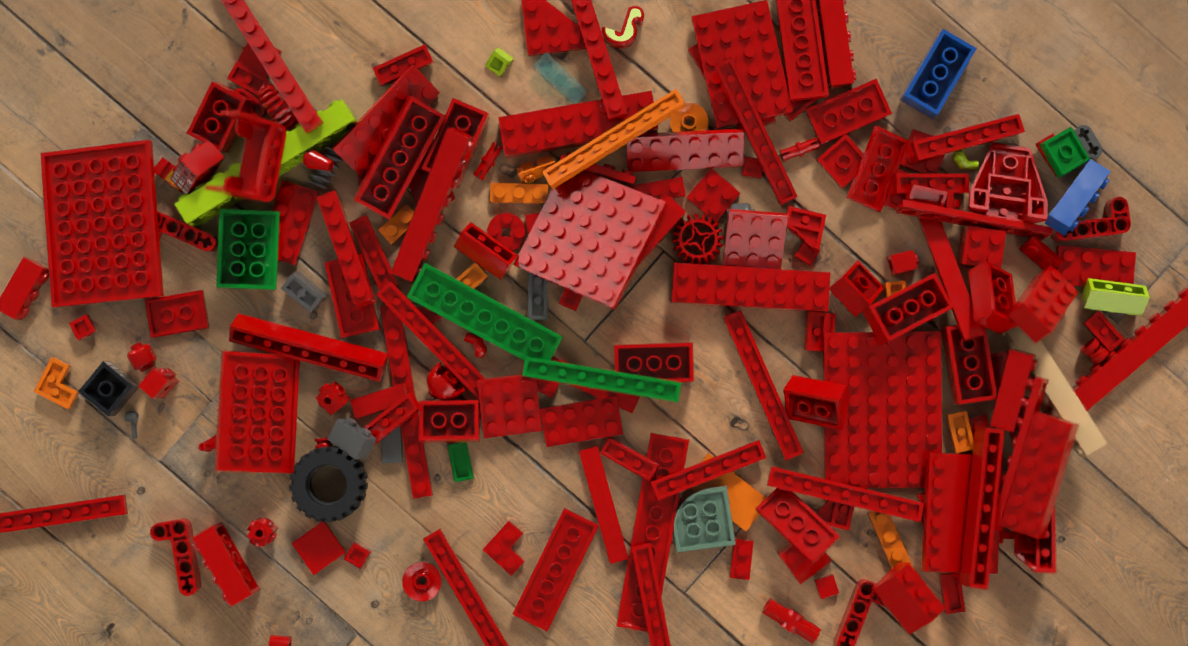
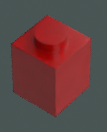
M913 250L887 257L891 276L918 269L919 259Z

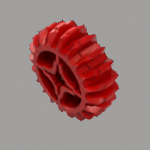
M271 83L260 88L257 92V97L276 123L282 124L286 131L294 130L299 121L278 89Z
M695 213L694 220H692L690 215H687L688 222L681 219L680 223L683 226L675 225L679 232H672V235L676 236L677 239H672L671 243L678 244L673 247V250L680 249L677 257H680L682 254L685 255L682 260L683 262L690 258V264H693L694 260H697V264H701L703 259L704 263L708 264L707 257L712 261L715 260V256L712 253L719 255L720 251L716 247H723V244L718 243V241L723 240L724 236L717 235L722 232V229L715 230L718 222L711 225L710 222L713 218L710 217L708 221H705V214H702L701 219H698V214ZM695 224L707 227L710 232H699ZM689 227L691 238L682 242V233ZM694 235H697V237H704L700 241L701 245H699L697 242H691L695 238ZM713 237L712 248L706 253L704 241ZM693 246L700 255H693L685 248Z

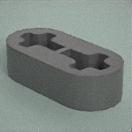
M1081 125L1074 129L1090 159L1098 158L1102 154V147L1092 129L1087 125ZM1083 131L1086 132L1084 137H1079L1078 134ZM1090 148L1096 149L1094 154H1089Z

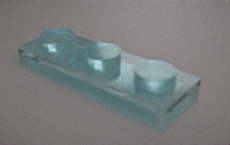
M546 52L533 65V68L572 104L579 103L587 95L588 90Z

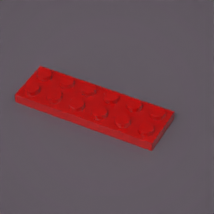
M776 0L790 100L800 101L828 97L829 91L816 0Z
M411 65L338 141L332 150L359 176H362L371 166L407 97L412 96L429 105L440 92L414 65Z
M743 129L643 133L627 143V170L632 172L743 167Z
M566 508L563 509L512 615L548 632L599 524Z

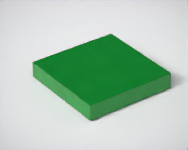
M1072 127L1039 144L1058 178L1090 160Z

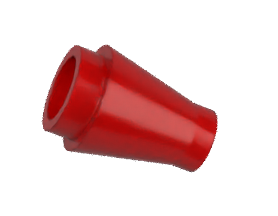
M307 150L303 157V165H306L309 169L326 170L329 172L333 169L334 161L315 150Z

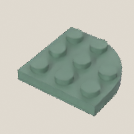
M727 486L698 490L681 503L674 521L677 552L736 545Z

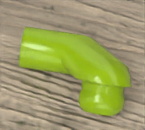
M963 150L953 152V160L958 168L978 170L979 162L968 160Z

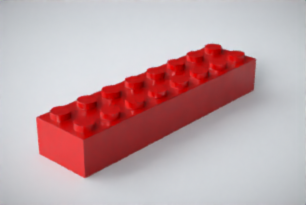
M652 90L623 95L628 116L611 121L608 120L602 99L498 117L505 157L510 159L584 146L654 103ZM658 125L645 133H658Z
M674 263L671 303L825 313L829 309L831 272Z

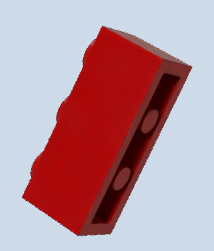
M472 222L461 231L453 246L500 280L507 274L518 257L517 254Z
M23 257L0 297V312L15 320L25 318L30 311L29 307L32 301H35L39 296L40 287L49 278V269L30 258Z

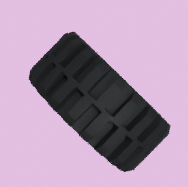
M336 446L314 449L308 454L303 455L300 458L301 460L293 467L295 470L290 475L292 483L289 485V491L293 493L291 498L293 502L296 501L298 505L296 508L299 511H303L305 513L304 516L309 519L314 518L315 521H326L327 523L339 521L357 510L365 499L368 483H366L367 472L363 470L364 465L361 461L355 460L347 452ZM335 466L345 475L347 488L345 494L339 500L323 502L314 494L311 485L312 476L320 467Z

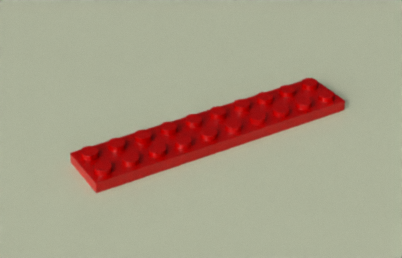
M650 433L646 457L660 464L652 481L684 469L689 439ZM642 478L616 626L648 632L631 546L651 543L662 597L680 492L657 501L650 482Z

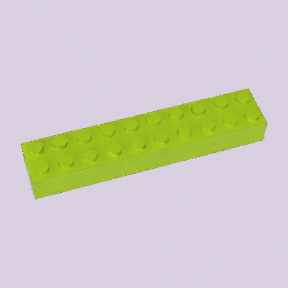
M343 99L331 102L328 105L329 108L324 111H317L323 124L307 134L300 123L295 126L294 130L286 131L279 177L302 163L307 150L320 152L323 150L322 146L328 147L341 139L357 123L356 117ZM236 162L228 167L229 170L222 174L221 172L214 175L212 181L207 184L202 183L195 188L196 191L191 194L186 193L178 198L179 201L175 203V206L188 225L198 228L219 215L220 209H228L244 199L206 190V185L223 187L228 177H239L241 163Z

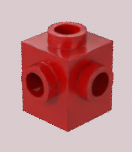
M336 381L330 385L325 383L318 389L320 393L315 397L319 406L325 409L330 416L343 407L350 399L343 386Z
M259 518L250 523L247 528L249 533L246 537L251 539L250 543L253 545L264 547L272 544L277 536L275 532L278 527L268 518ZM258 530H261L263 532L262 536L257 533Z

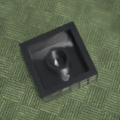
M103 361L78 392L109 417L118 414L137 391L139 384L111 361Z

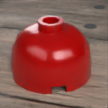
M439 362L428 373L426 380L429 389L428 393L432 398L441 401L454 400L465 391V385L461 387L460 380L446 366H441L442 362Z

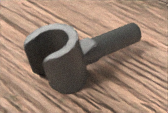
M128 411L125 413L124 419L131 422L132 438L135 439L138 438L136 423L139 419V414L135 411Z

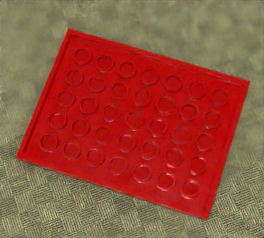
M142 140L40 153L52 307L164 296L152 141Z
M941 331L906 332L881 346L873 332L823 333V381L847 385L849 404L843 430L824 427V479L860 488L925 487L927 452L942 453Z

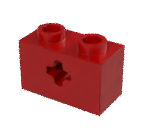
M153 368L138 387L152 399H164L179 380L175 378L176 374L169 368Z

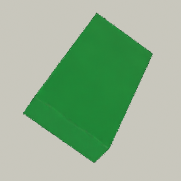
M467 442L447 444L454 482L474 479Z

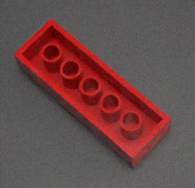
M408 96L355 193L353 200L390 219L446 116L414 97Z
M1034 412L1000 526L1036 539L1045 538L1079 427L1078 423L1046 413Z

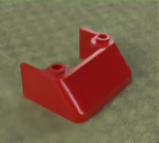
M220 111V115L236 119V134L241 138H245L246 142L239 177H228L223 187L206 185V190L262 202L273 200L287 134L285 127L280 123L241 111Z

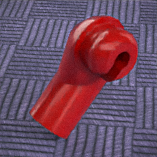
M467 332L464 341L473 344L476 351L474 354L477 358H483L487 353L484 339Z

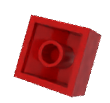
M857 260L830 286V291L856 317L871 305L885 287Z
M790 543L777 552L800 585L831 562L825 552L812 565Z

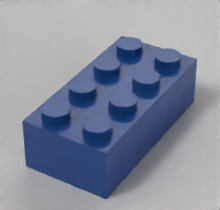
M942 29L936 36L899 100L931 119L935 118L977 48Z

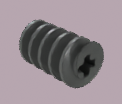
M322 146L326 153L320 152V154L334 161L333 169H339L336 162L342 163L343 160L332 148ZM312 169L315 174L308 173L311 181H308L328 190L329 188L325 183H332L333 181L329 176H336V174L332 170L329 172Z

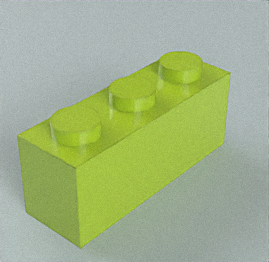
M1088 278L1081 299L1084 308L1090 310L1142 316L1150 296L1147 287L1144 285Z

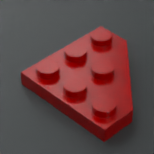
M521 0L528 56L585 50L579 25L546 0Z

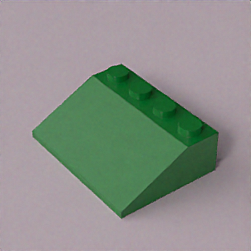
M220 209L217 288L277 290L280 212Z

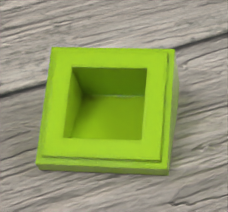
M497 48L491 54L485 67L501 77L514 58L502 49Z

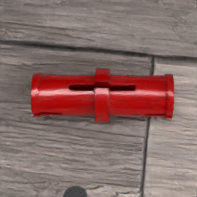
M814 137L808 141L797 142L794 146L779 150L782 161L785 162L797 156L803 157L805 153L820 149L819 142L817 143L818 139Z
M492 142L486 155L482 156L480 165L475 173H473V176L478 178L482 171L479 177L481 181H484L490 168L494 167L496 158L501 150H503V147L498 145L494 152L497 146L495 142Z

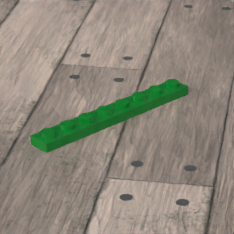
M525 356L522 376L674 402L679 401L682 383Z

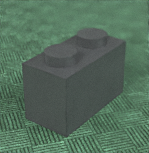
M349 417L337 419L328 437L330 442L347 452L355 460L367 459L377 439L371 435V431L361 428L354 419Z

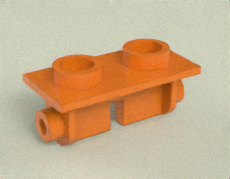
M548 155L537 159L538 166L535 167L532 161L519 165L520 167L516 169L521 183H531L536 179L545 177L542 171L555 164L553 156L549 157Z

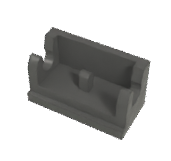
M299 271L292 273L281 287L284 292L310 313L320 307L319 304L328 297L325 292Z

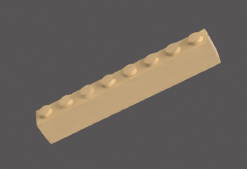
M1018 326L1001 333V336L1006 337L1009 341V349L1013 348L1036 354L1035 359L1038 360L1036 370L1032 371L1030 378L1033 380L1036 377L1049 379L1043 402L1049 404L1052 408V416L1079 424L1073 445L1075 452L1084 458L1107 445L1106 440L1042 341L1040 340L1035 344Z

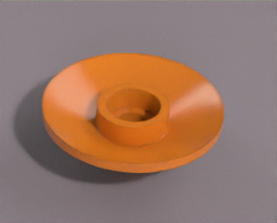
M686 102L687 107L670 116L672 132L704 131L708 128L709 120L703 107L693 102ZM686 120H691V121H692V125H691V126H687V125L685 124V121H686Z

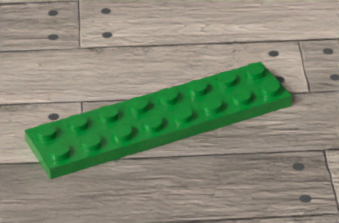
M424 263L407 295V298L524 361L525 356L551 360L563 338L558 333L427 263Z

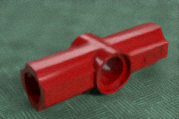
M772 598L766 602L762 610L764 615L778 622L787 631L793 634L796 633L812 644L817 640L821 632L818 626L804 619L798 612L791 608H786Z

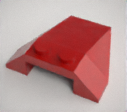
M992 142L969 191L968 209L973 213L1032 224L1046 221L1048 201L1031 148Z

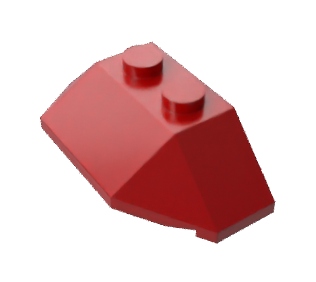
M1055 506L1045 538L1036 539L1014 531V555L1035 573L1056 574Z

